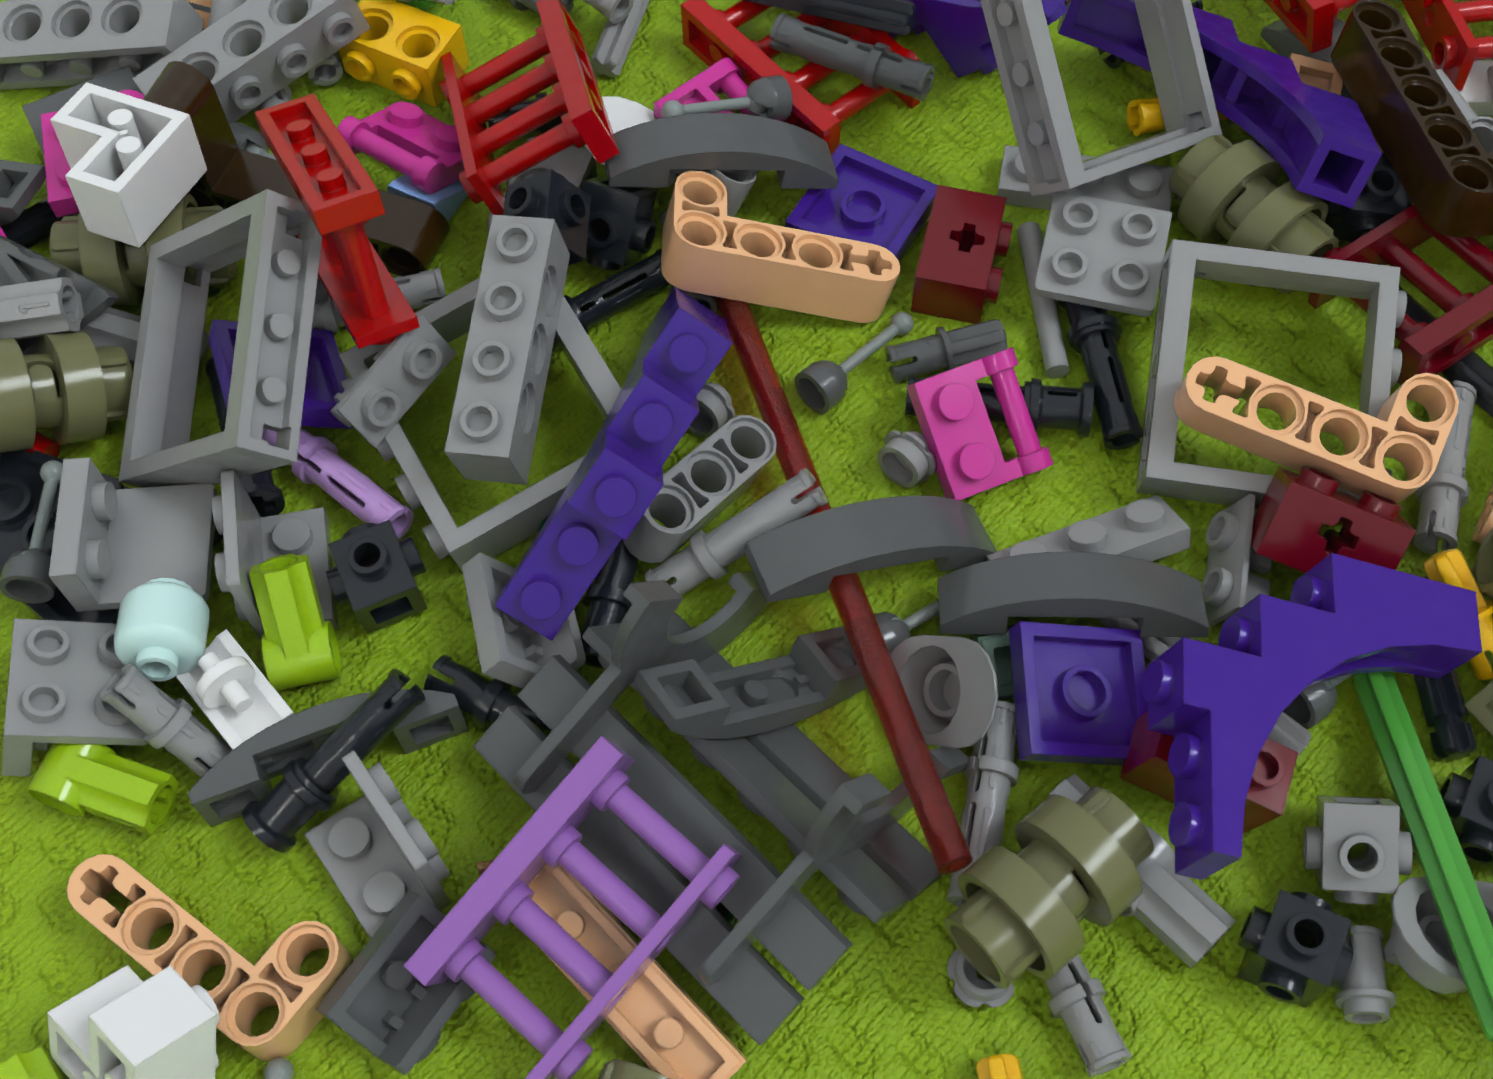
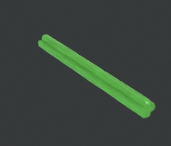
M1355 673L1352 680L1395 798L1400 806L1407 830L1411 834L1414 849L1484 1036L1487 1040L1493 1042V926L1393 673Z

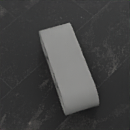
M738 415L730 419L663 475V487L626 541L623 540L629 552L639 560L648 563H658L670 558L689 541L691 536L702 530L748 490L776 452L777 442L770 427L759 418L750 415ZM654 519H657L660 522H662L665 525V527L656 523Z

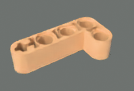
M688 171L677 177L662 231L661 270L668 283L688 292L857 323H870L876 321L882 315L901 268L898 259L892 252L871 243L727 216V190L721 180L703 171Z
M1217 356L1203 358L1193 364L1176 391L1174 398L1176 415L1182 423L1191 429L1300 472L1302 466H1309L1339 480L1338 488L1361 497L1363 491L1368 490L1391 499L1396 503L1401 502L1427 483L1435 472L1459 405L1457 392L1449 381L1436 374L1423 373L1414 375L1406 380L1384 402L1377 418L1232 360ZM1203 386L1215 390L1213 394L1214 403L1203 399L1205 392ZM1237 399H1244L1246 403L1239 413H1233L1232 411L1240 402ZM1406 400L1416 401L1423 405L1428 412L1429 422L1419 421L1414 418L1407 409ZM1268 408L1278 413L1283 421L1284 428L1282 430H1273L1264 426L1258 419L1257 409ZM1320 433H1332L1339 437L1344 444L1345 455H1335L1327 451L1321 444ZM1384 457L1395 458L1402 463L1407 473L1406 481L1396 480L1388 474L1383 463Z
M99 854L87 858L76 867L69 878L67 895L69 903L75 911L151 974L155 975L171 966L192 987L200 985V980L204 973L211 967L225 964V976L213 990L207 991L219 1012L220 1021L216 1027L246 1052L261 1061H271L279 1057L286 1058L301 1045L324 1017L316 1008L353 962L350 952L328 926L318 921H303L292 925L284 931L255 965H252L124 860L114 855ZM113 889L132 902L123 914L105 900L108 893ZM174 923L173 933L169 940L161 947L149 950L150 939L154 932L163 925ZM320 948L329 949L328 961L324 968L316 974L300 976L301 964L309 953ZM278 1006L279 1015L274 1027L266 1034L251 1036V1024L256 1014L264 1008Z

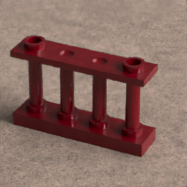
M1414 205L1342 249L1338 247L1333 248L1321 257L1401 267L1400 275L1445 312L1444 315L1430 324L1426 322L1416 323L1405 313L1400 327L1395 328V339L1399 341L1398 349L1402 351V367L1397 381L1400 385L1417 374L1431 373L1438 375L1493 339V252L1475 237H1449L1437 233L1422 220ZM1431 237H1435L1491 285L1475 295L1471 292L1463 294L1411 250ZM1310 292L1308 303L1317 309L1336 296ZM1349 297L1367 313V299Z

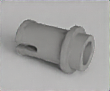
M1350 926L1352 937H1349V934H1347L1344 945L1352 948L1354 954L1349 971L1341 985V991L1335 994V1005L1343 1009L1344 1019L1348 1022L1357 1024L1386 1022L1390 1019L1389 1009L1396 1004V996L1387 990L1382 947L1383 931L1373 926Z

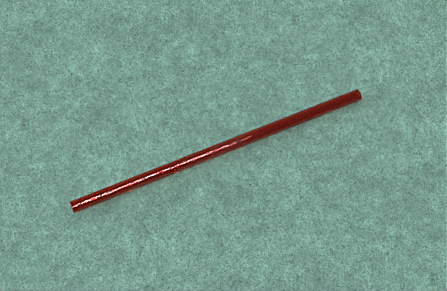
M715 297L762 420L775 435L777 442L775 453L786 481L797 475L803 468H807L816 479L811 487L795 496V498L800 499L819 485L824 491L749 303ZM829 501L826 505L816 508L806 516L831 509ZM858 573L834 576L828 588L938 872L950 874L960 871L970 865L973 858Z

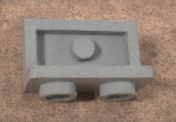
M479 552L462 565L467 591V604L471 611L478 647L477 655L482 673L523 689L553 655L560 654L575 670L583 666L586 657L574 609L552 641L495 607L496 598L516 568Z

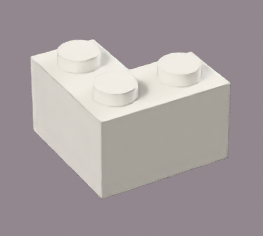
M86 82L50 119L71 169L65 177L87 230L138 248L142 246L207 171L190 114Z
M126 965L47 1012L50 1055L69 1079H215V1069L219 1066L216 1054V1025L220 1021L217 1006L203 987L199 985L190 987L171 966L143 982Z

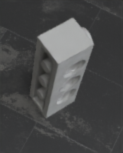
M187 0L0 2V90L78 85L129 65L135 77L202 31L204 20Z
M247 0L132 79L144 96H146L169 62L180 61L192 65L211 81L230 125L371 27L355 0Z
M492 215L444 450L465 479L527 485L570 253L555 219Z

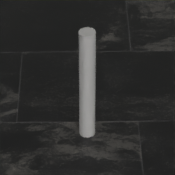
M1027 222L1018 227L1017 234L1047 377L1060 378L1067 375L1070 368L1055 299L1036 296L1033 293L1043 247L1041 230L1038 223Z

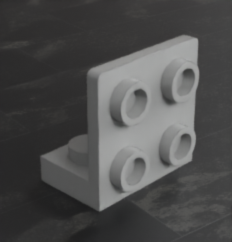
M1054 192L1033 293L1040 297L1138 316H1152L1156 305L1172 212L1068 192Z
M90 457L63 459L49 578L77 612L119 609L128 591L157 578H173L183 581L200 594L206 602L210 596L215 532L212 498L217 496L216 489L212 484L202 483L115 490L111 482H106Z
M235 469L221 471V495L213 496L212 513L216 529L224 538V552L216 553L215 572L221 591L223 593L231 592L239 620H248L260 641L262 640L264 629L248 572L251 566L262 563L271 557L293 553L295 555H308L324 620H330L334 629H339L336 598L325 572L333 568V558L328 544L331 543L330 523L324 507L260 517Z
M14 618L1 776H31L32 751H47L48 743L141 746L148 744L144 741L146 734L143 730L108 702L100 698L102 689L117 672L124 676L121 670L125 665L116 656L114 649L116 624Z
M353 750L342 757V760L364 796L304 835L371 939L408 890L421 894L439 911L451 904L440 884L441 881L451 874L420 822L410 814L401 799L400 793L381 764L378 762L369 769H366Z

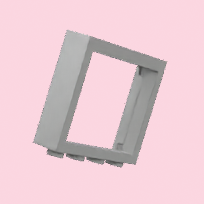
M980 0L1031 197L1071 189L1196 145L1209 136L1222 135L1191 0H1134L1166 132L1083 161L1042 1Z
M266 189L150 246L118 482L143 488L202 483L216 485L221 483V471L235 469L238 477L241 478L297 462L322 236L319 234L301 201ZM300 234V239L293 236ZM246 257L225 430L189 442L211 272ZM186 267L197 270L195 285L184 282ZM263 428L277 432L276 446L268 445V441L262 440Z
M1173 239L1163 259L1143 423L1144 436L1141 441L1136 493L1158 494L1159 496L1232 505L1245 496L1253 494L1256 496L1254 509H1258L1274 475L1174 462L1179 418L1175 412L1174 398L1176 391L1183 381L1194 278L1367 299L1368 310L1359 411L1377 418L1380 408L1390 397V387L1395 386L1399 379L1402 367V351L1394 349L1395 328L1400 327L1407 306V293L1399 290L1401 267ZM1385 468L1388 474L1392 476L1391 470ZM1337 488V490H1340V491H1342V492H1345V493H1347V494H1350V495H1352V496H1355V497H1357V498H1360V496H1357V495H1355V494H1352V493H1350V492H1347V491H1345V490H1342V489H1340V488Z
M480 278L418 311L447 343L469 332ZM562 296L555 339L606 420L621 391V387L565 297ZM356 345L339 355L350 374L349 378L341 381L344 390L364 368L368 370L375 362L373 360L374 356L384 345H369L360 349ZM399 421L377 446L378 451L386 462L396 457L404 473L395 477L394 480L411 509L414 511L423 506L432 523L423 527L422 530L437 557L441 560L451 555L461 570L462 565L479 552L494 558L536 534L541 522L552 513L584 459L582 457L458 527Z

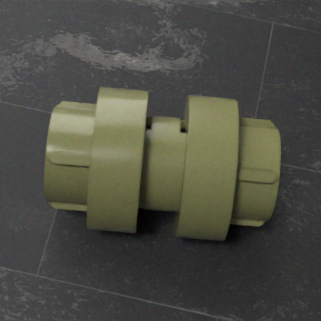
M1223 135L1209 136L1187 152L1170 177L1169 189L1175 194V199L1181 203L1177 215L1178 221L1202 243L1219 244L1226 239L1228 241L1226 246L1322 257L1329 250L1336 248L1339 242L1333 235V229L1324 222L1328 213V205L1319 197L1296 190L1291 181L1277 187L1276 184L1281 174V165L1251 140L1241 141L1234 145ZM1276 288V289H1278L1282 294H1283V293H1293V292L1296 291V290H1288V289Z
M186 194L140 248L88 231L79 211L78 216H64L61 221L53 223L50 232L51 260L115 291L120 299L110 307L139 305L144 297L150 246L225 209L219 205L198 207L195 198L191 194ZM237 261L211 272L209 286L226 285L229 280H233L236 276ZM186 267L184 282L195 285L197 270Z
M84 330L76 332L44 334L38 340L37 354L23 355L14 338H0V453L31 449L35 442L36 429L50 428L54 439L60 445L100 440L105 435L108 421L127 419L133 371L124 348L120 345L95 347L90 336Z
M1092 787L1077 802L1061 795H1049L1016 825L1015 834L1021 848L1017 855L1004 847L992 846L959 875L958 885L965 902L944 920L945 928L956 947L969 963L995 986L1006 989L1025 970L1045 980L1052 979L1085 948L1084 934L1078 923L1082 918L1099 926H1108L1142 895L1143 885L1136 868L1153 853V841L1137 815L1111 792L1100 787Z

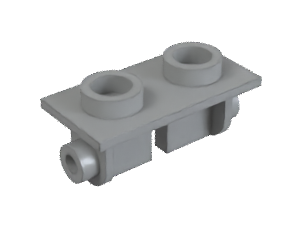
M419 312L416 316L420 328L400 334L393 342L385 344L374 356L373 360L375 362L368 370L364 368L342 394L337 393L333 397L337 404L330 411L331 414L349 428L353 426L375 448L457 354Z
M1253 494L1245 496L1223 511L1218 512L1212 517L1207 528L1206 543L1209 545L1206 575L1201 583V590L1209 628L1228 619L1257 595L1269 596L1270 581L1250 573L1251 569L1265 574L1271 570L1272 559L1257 554L1251 546L1253 518L1257 510H1254L1256 496Z

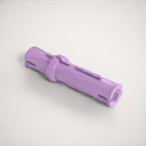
M301 426L297 462L290 464L292 465L291 470L294 476L306 484H316L364 523L380 524L390 520L398 538L403 537L411 527L414 519L412 509L402 505L369 477L362 474L340 457L336 445L323 436H313ZM263 428L262 440L268 441V445L276 446L277 432Z

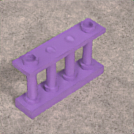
M603 736L595 742L403 965L424 986L445 983L448 978L454 983L463 979L543 1055V1058L525 1079H571L594 1051L585 1041L699 906L704 903L710 910H713L740 878V875L732 867L743 855L733 846L723 844L714 856L709 859L628 787L631 779L625 772L635 760L615 742ZM595 807L601 812L610 809L691 882L663 916L657 913L580 843L583 835L577 828ZM546 864L553 869L561 865L642 939L614 974L532 900L535 892L528 885ZM498 920L504 926L512 922L593 997L565 1032L483 957L486 948L479 942Z

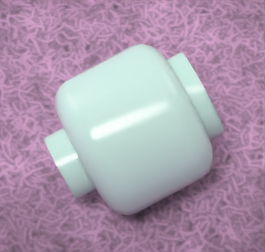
M173 578L152 579L128 591L120 604L114 635L116 656L124 665L133 664L150 681H167L176 675H181L195 669L199 665L198 662L201 657L205 655L210 621L209 606L203 597L195 592L191 586Z

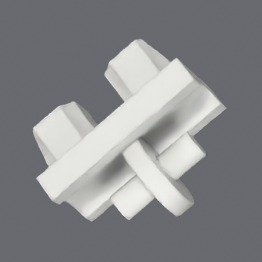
M227 629L217 635L205 649V655L201 657L198 662L199 665L195 669L181 675H176L177 679L232 750L265 728L294 715V712Z

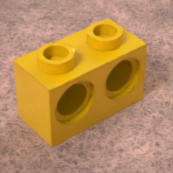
M360 0L357 5L371 28L339 50L345 72L359 81L372 82L395 91L405 99H415L437 108L445 97L440 86V82L445 79L441 56L450 51L464 71L470 64L462 26L396 0Z

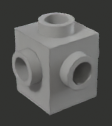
M1317 795L1316 827H1304L1303 864L1304 869L1316 870V880L1322 889L1334 890V900L1354 904H1376L1379 902V893H1395L1399 886V875L1411 874L1410 832L1400 831V806L1391 799ZM1354 844H1366L1365 850L1360 856L1355 858L1347 857L1349 849Z

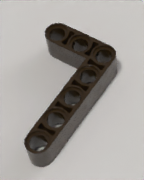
M1378 0L1358 1L1354 4L1330 57L1353 100L1357 102L1368 126L1428 227L1437 233L1449 237L1493 236V152H1486L1401 14L1389 4Z
M180 61L169 62L143 100L190 114L207 166V171L187 193L195 198L198 207L219 205L223 209H227L266 189L300 201L277 160L239 149L211 81L192 65ZM379 190L386 214L369 219L364 225L367 238L389 273L407 276L427 271L449 233L450 225L447 219L430 205Z

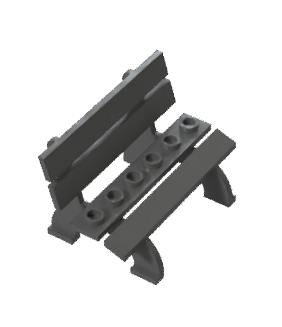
M754 572L734 573L728 584L737 592L715 615L693 629L674 612L683 600V597L665 580L630 583L623 595L632 603V606L622 622L588 627L582 636L599 654L598 660L606 669L592 686L559 654L551 656L517 695L552 732L546 736L516 705L508 706L473 747L536 812L575 767L567 758V755L572 751L581 760L595 742L603 736L615 742L635 760L625 772L631 779L628 787L709 859L714 856L723 844L733 846L743 855L732 867L740 875V878L721 901L740 922L734 927L716 908L710 910L702 903L666 945V948L760 1046L769 1040L804 998L751 944L757 939L808 991L815 988L853 944L799 891L800 888L819 869L838 887L839 897L851 910L860 915L867 916L874 923L903 908L909 900L915 899L940 879L947 868L897 821L939 779L942 780L964 771L969 763V759L959 748L940 746L929 750L916 768L890 792L871 773L851 779L794 724L764 733L730 739H701L682 735L690 743L692 754L705 766L718 770L738 790L740 801L750 811L761 817H766L787 837L788 847L797 857L781 874L611 706L630 684L644 698L645 708L655 718L664 722L634 682L638 670L689 659H695L705 673L733 668L718 652L740 635L768 604ZM595 807L577 828L583 835L580 843L661 916L664 915L690 884L675 867L610 809L601 812Z

